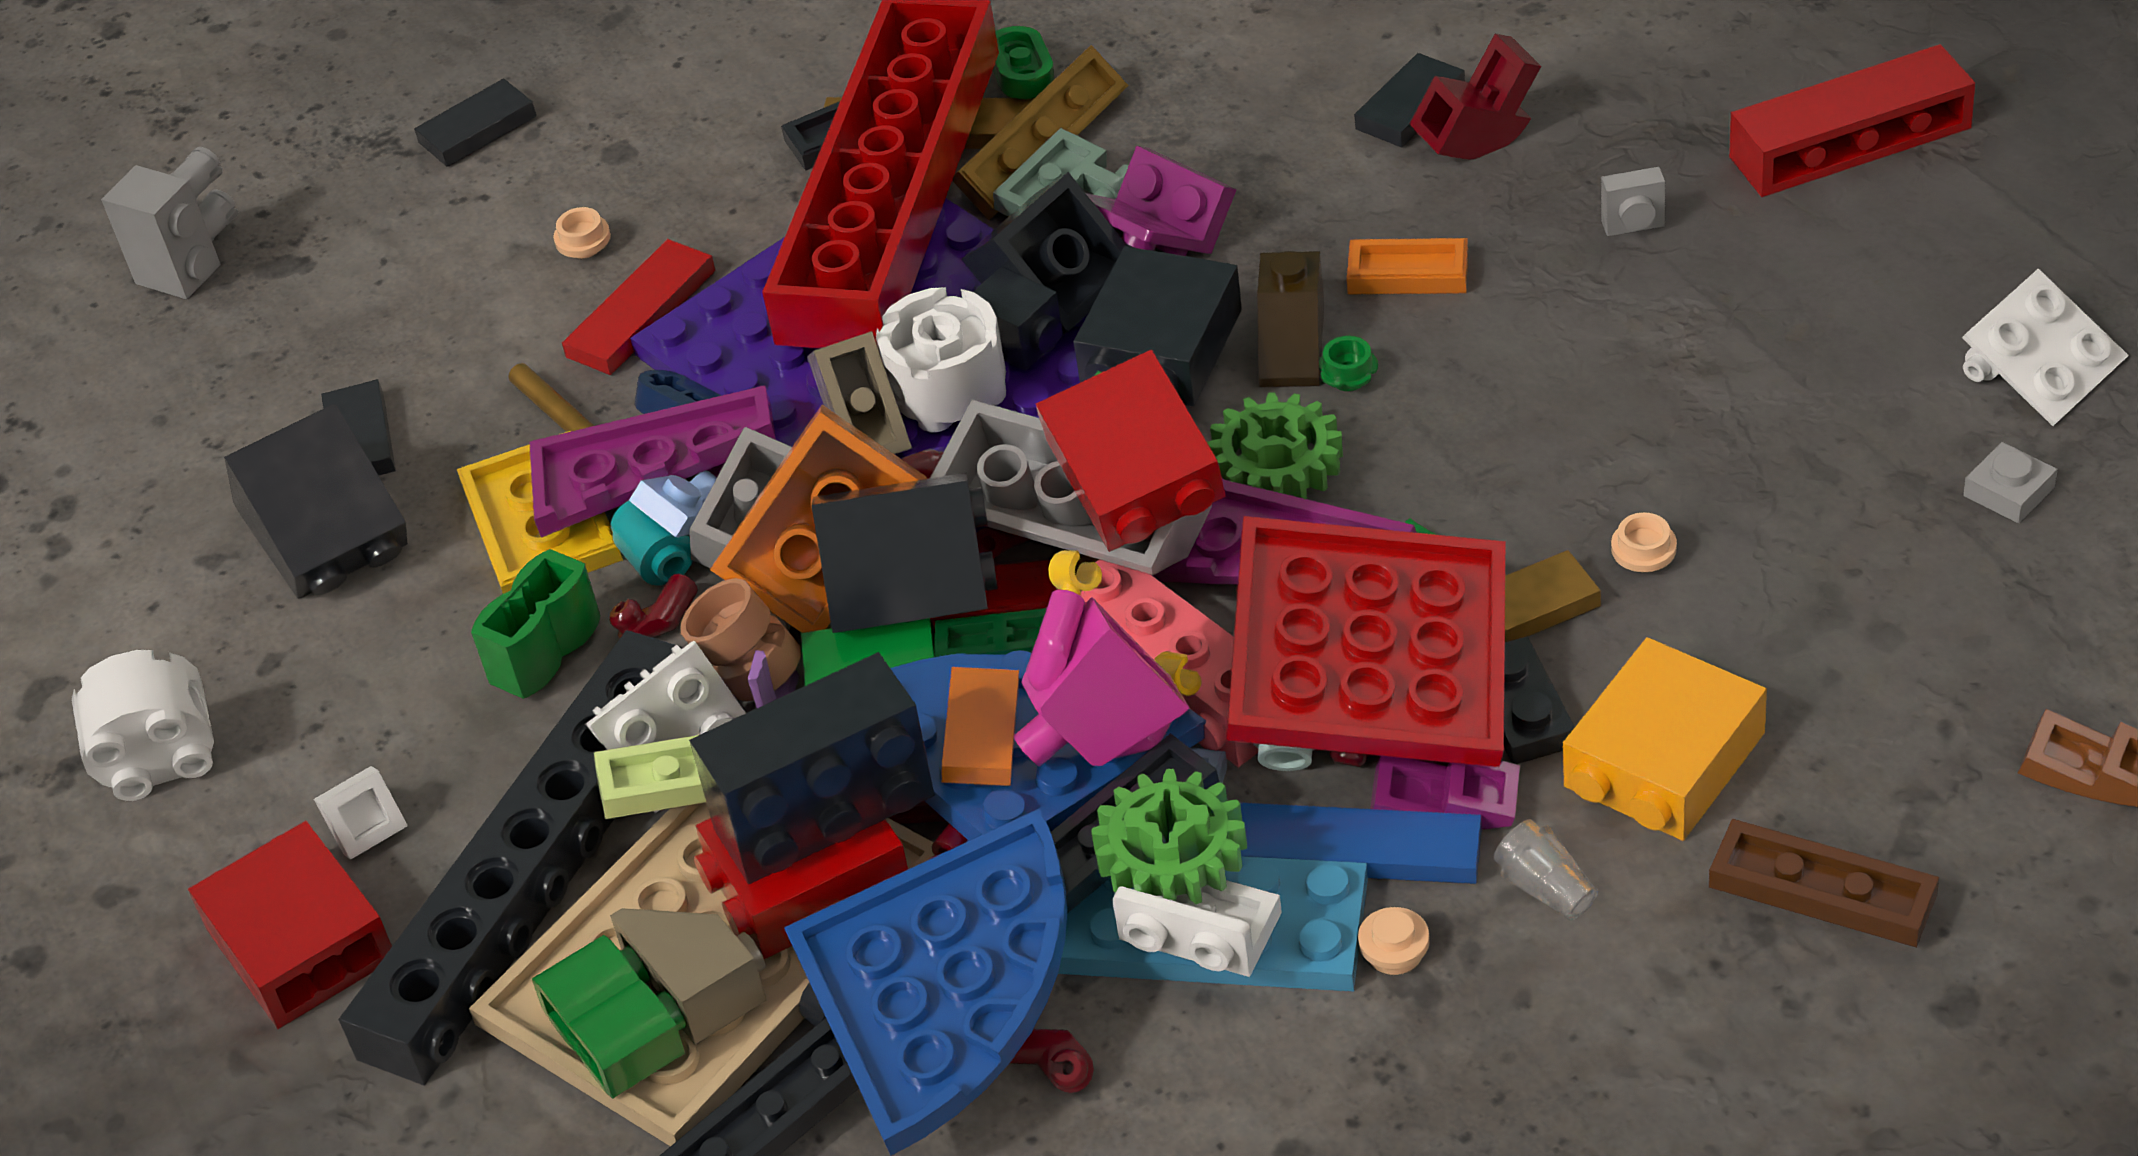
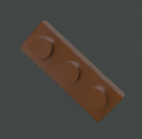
M1736 819L1731 820L1709 869V888L1916 948L1936 900L1939 877Z

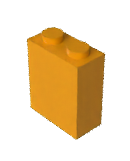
M1646 637L1564 740V787L1574 791L1584 800L1593 803L1599 802L1634 818L1639 824L1648 829L1660 830L1684 841L1765 734L1767 688Z

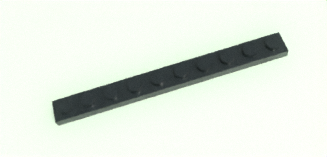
M1171 733L1051 831L1065 879L1067 914L1111 878V876L1101 877L1092 838V828L1100 826L1097 812L1100 805L1116 807L1114 789L1119 786L1133 793L1139 789L1138 775L1141 774L1148 776L1153 784L1163 782V775L1166 769H1174L1178 782H1186L1195 771L1202 773L1204 789H1208L1220 782L1216 768ZM825 1018L659 1156H779L859 1089L827 1019Z

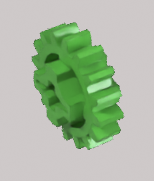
M1270 392L1266 397V403L1259 405L1253 399L1247 397L1243 399L1244 411L1238 412L1226 408L1223 411L1224 424L1211 425V441L1207 443L1218 460L1221 477L1224 480L1307 499V488L1312 487L1316 490L1325 491L1328 488L1327 475H1339L1340 473L1339 458L1343 457L1341 431H1337L1335 415L1323 416L1322 403L1318 401L1306 407L1301 406L1300 394L1294 393L1287 402H1278L1275 392ZM1311 442H1312L1313 445H1314V448H1313L1312 451L1308 449V445H1309ZM1239 448L1242 449V454L1237 456V450Z
M1166 769L1163 775V782L1154 784L1145 774L1138 775V790L1132 793L1118 786L1113 790L1116 807L1110 805L1099 806L1097 812L1100 826L1092 828L1094 850L1101 877L1111 876L1113 892L1115 893L1119 887L1134 888V890L1162 896V898L1175 902L1178 895L1187 894L1189 899L1196 905L1202 903V887L1209 885L1216 890L1223 891L1227 888L1225 870L1240 872L1243 867L1241 850L1247 849L1245 822L1242 821L1241 805L1238 800L1227 801L1226 787L1221 782L1212 785L1208 789H1204L1202 773L1195 771L1186 782H1178L1174 769Z

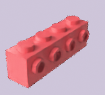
M1099 559L1095 563L1098 564L1102 571V580L1093 590L1081 592L1080 596L1084 601L1087 602L1093 597L1153 659L1165 651L1186 654L1188 662L1183 669L1197 671L1200 675L1202 684L1199 691L1190 696L1182 695L1189 708L1206 720L1204 724L1205 739L1198 743L1204 749L1225 751L1226 759L1238 768L1258 753V748L1253 743L1226 740L1234 636L1152 575Z

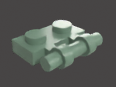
M1060 128L993 192L994 209L1010 216L1036 192L1067 172L1071 174L1082 189L1093 195L1116 199L1129 165H1122L1115 173L1105 169L1107 167V150Z

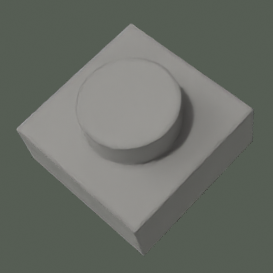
M1660 167L1601 177V222L1607 236L1665 226V180Z
M2001 442L1965 478L1964 496L2019 524L2055 488L2057 468Z

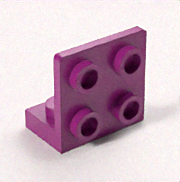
M1136 146L1117 198L1113 199L1093 194H1087V196L1111 226L1124 232L1122 240L1126 244L1139 249L1154 251L1157 248L1169 254L1187 256L1189 250L1212 254L1237 189L1150 148Z

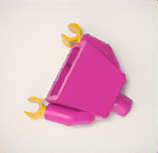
M1078 550L1060 551L1050 560L1048 567L1049 578L1052 584L1060 590L1052 592L1021 682L1039 714L1013 737L1022 751L1039 767L1067 743L1072 745L1092 766H1103L1114 758L1149 751L1164 738L1172 721L1190 709L1182 695H1194L1199 691L1202 684L1201 677L1197 671L1183 669L1188 662L1186 654L1165 651L1153 659L1093 597L1087 602L1084 601L1080 596L1081 592L1091 591L1096 588L1102 580V571L1097 563L1084 562L1079 566L1075 575V566L1080 558Z

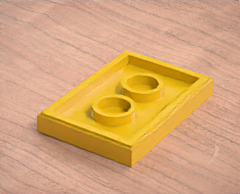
M530 444L457 469L462 487L503 594L511 591L517 574L530 560L549 549L585 563L588 573L623 561L620 550L613 542V532L605 512L541 538L534 521Z

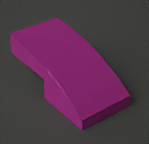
M1380 756L1375 768L1370 809L1481 815L1482 829L1512 826L1516 813L1520 765L1501 761L1500 767L1449 762L1446 767L1415 759Z

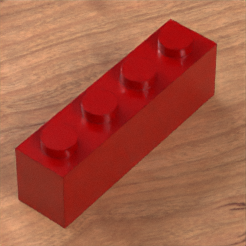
M1939 44L1731 112L1729 157L1761 197H1765L1971 129L1976 83L1945 48Z

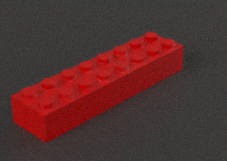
M991 0L881 1L762 291L775 345L824 348L869 332L873 333L876 342L877 328L879 332L883 328L882 316L887 309L911 294L999 55Z

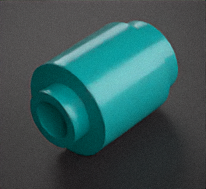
M630 501L620 506L613 515L611 521L613 542L645 582L656 586L666 585L672 575H684L693 562L691 560L690 537L688 535L673 536Z

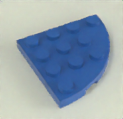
M1019 650L1006 655L951 654L922 659L890 668L917 707L935 796L925 800V802L968 841L1039 808L1051 832L1148 751L1114 758L1103 766H1092L1072 745L1067 743L1039 767L1022 751L1014 739L1011 786L942 783V757L952 667L1019 670L1016 734L1039 714L1021 683L1032 653ZM1188 709L1183 715L1172 721L1164 738L1171 733L1191 748L1205 739L1204 724L1206 720L1191 709Z
M1040 808L784 927L890 1156L937 1130L957 1116L982 1094L1015 1057L1031 1034L1048 1002L1059 972L1065 945L1067 899L1065 879L1058 852Z

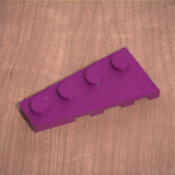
M766 386L529 441L534 521L541 538L623 505L629 501L641 480L670 475L686 479L725 463L744 427L776 440L771 402Z
M1222 479L1226 497L1212 504V508L1188 557L1152 576L1160 582L1238 584L1243 516L1417 532L1412 524Z

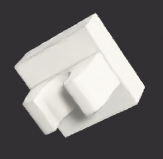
M372 766L314 799L342 853L350 860L408 826L382 776Z

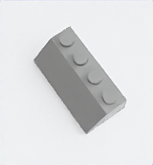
M971 400L931 478L967 473L969 489L982 487L988 522L987 527L1062 549L1078 550L1080 554L1151 575L1188 557L1212 508L1211 505L1208 509L1197 515L1184 516L1155 530L1149 537L1140 542L1127 543L1109 552L1046 441L1040 418Z

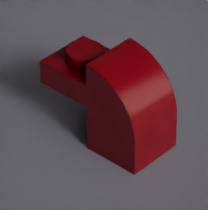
M1495 33L1469 82L1440 76L1433 78L1410 125L1438 155L1471 160L1504 148L1523 132L1531 120V117L1520 105L1542 66L1511 36Z

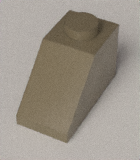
M872 332L815 350L807 357L825 407L893 454L912 448Z
M622 908L610 915L621 949L630 946L640 958L650 979V982L646 985L655 995L665 990L673 998L686 1022V1027L683 1028V1031L695 1045L767 1001L759 972L765 969L766 965L758 947L745 932L736 936L717 914Z

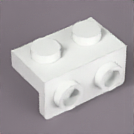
M1226 880L1227 888L1223 891L1216 890L1209 885L1202 887V903L1196 905L1189 899L1187 894L1178 895L1175 902L1162 898V896L1151 895L1126 887H1119L1112 901L1119 940L1129 942L1143 951H1161L1189 959L1212 971L1226 970L1250 977L1282 913L1280 895Z

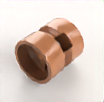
M742 579L724 580L708 588L687 609L681 622V635L688 644L692 641L697 643L728 689L738 700L746 702L754 700L748 683V676L755 650L764 651L774 691L788 680L801 658V646L776 616L770 615V609L750 585Z

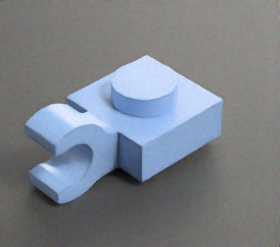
M706 470L700 472L690 482L675 475L641 480L629 501L673 536L690 535L689 529L717 477Z

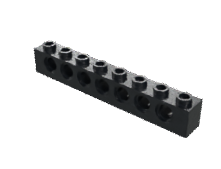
M628 630L624 632L338 1019L357 1061L425 1086L438 1066L452 1056L459 1037L473 1019L469 1008L507 971L515 958H519L525 953L534 931L549 910L556 907L562 901L569 882L586 858H590L596 853L601 844L603 834L615 819H605L595 768L594 752L607 749L586 725L587 722L596 716L592 710L597 706L601 709L619 694L624 695L628 691L624 685L628 682L633 686L643 680L640 675L643 670H647L649 674L654 672L653 668L673 653L671 649L675 646L674 644Z

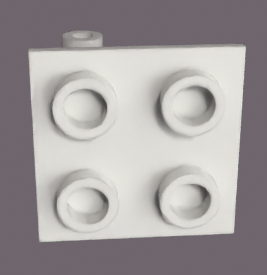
M2039 269L2031 274L1962 337L1971 346L1965 355L1966 362L1963 364L1964 373L1969 379L1981 382L1982 380H1992L2000 374L2052 426L2129 356Z
M692 641L682 649L675 645L671 649L673 653L653 668L654 672L649 674L647 670H643L640 673L643 678L640 683L633 686L628 682L624 685L628 691L624 695L619 694L601 709L598 706L592 711L596 716L587 722L586 725L607 750L700 735L746 713L697 643Z

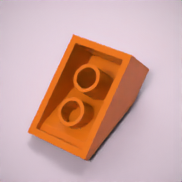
M821 405L711 566L710 571L724 580L733 578L745 580L770 609V612L801 633L824 630L831 621L811 506L813 497L926 479V476L830 409Z

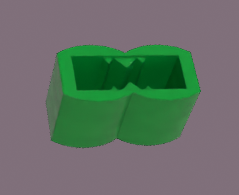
M552 549L544 551L530 560L520 570L514 579L511 591L500 595L481 611L473 624L471 634L490 685L525 699L542 689L554 677L561 665L563 656L579 648L594 633L601 615L585 563Z
M602 935L532 978L541 1008L566 1043L578 1054L597 1083L612 1099L685 1054L679 1031L686 1027V1022L679 1007L665 990L655 995L646 985L650 982L649 975L640 958L630 946L619 950L607 936Z

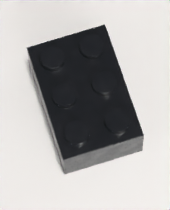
M879 652L689 740L714 831L748 885L772 873L783 871L803 858L835 843L843 842L856 833L893 815L906 812L917 804L935 796L916 704Z

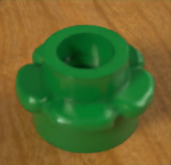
M1356 336L1337 337L1329 341L1323 349V355L1319 360V369L1322 371L1321 378L1331 387L1342 391H1354L1371 381V374L1376 373L1378 370V360L1371 353V347L1364 339Z

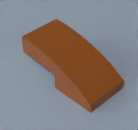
M2045 709L2036 725L2018 774L2083 797L2138 807V729L2120 722L2112 737H2109Z

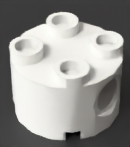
M945 287L929 288L909 294L887 309L882 316L883 328L880 332L877 328V348L898 409L906 417L917 420L919 427L924 431L940 432L949 428L953 422L960 421L971 400L996 406L1006 397V369L997 317L990 303L974 292L961 289L962 298L947 296Z
M134 650L113 655L90 667L81 677L82 688L76 693L74 689L72 705L84 767L87 774L100 784L112 787L113 794L118 799L125 801L142 799L150 794L154 785L181 777H200L206 774L212 767L211 751L214 739L203 684L198 669L182 656L169 653L171 661L169 662L155 660L153 650Z

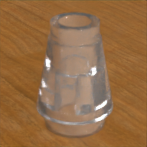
M1531 819L1525 820L1505 836L1495 851L1494 861L1502 867V878L1558 913H1562L1569 921L1577 919L1586 912L1598 895V889L1590 883L1589 878L1548 825L1540 827Z

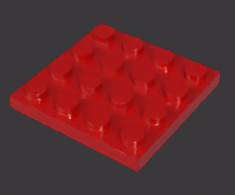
M1243 516L1226 740L1500 767L1504 751L1506 541Z

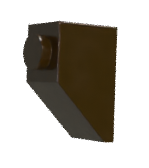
M1320 251L1260 253L1257 290L1259 387L1320 386L1321 371L1319 369V360L1322 356L1324 293Z

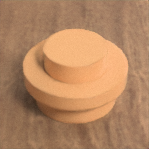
M579 207L566 211L558 218L553 238L555 246L561 254L567 257L585 259L601 251L608 244L611 233L608 223L600 217L596 210L588 207Z
M1635 513L1626 517L1614 532L1611 540V551L1614 559L1624 568L1635 572H1653L1666 567L1674 559L1677 550L1676 536L1670 529L1669 524L1665 519L1653 513Z
M1401 907L1383 908L1373 912L1362 922L1358 932L1359 948L1364 958L1376 970L1389 975L1404 974L1414 969L1426 954L1429 947V930L1423 918L1409 909Z

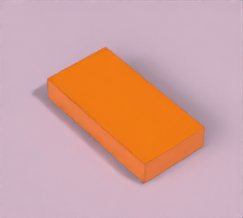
M1468 238L1350 240L1347 268L1348 294L1466 293Z
M952 667L942 757V783L1011 786L1019 670Z

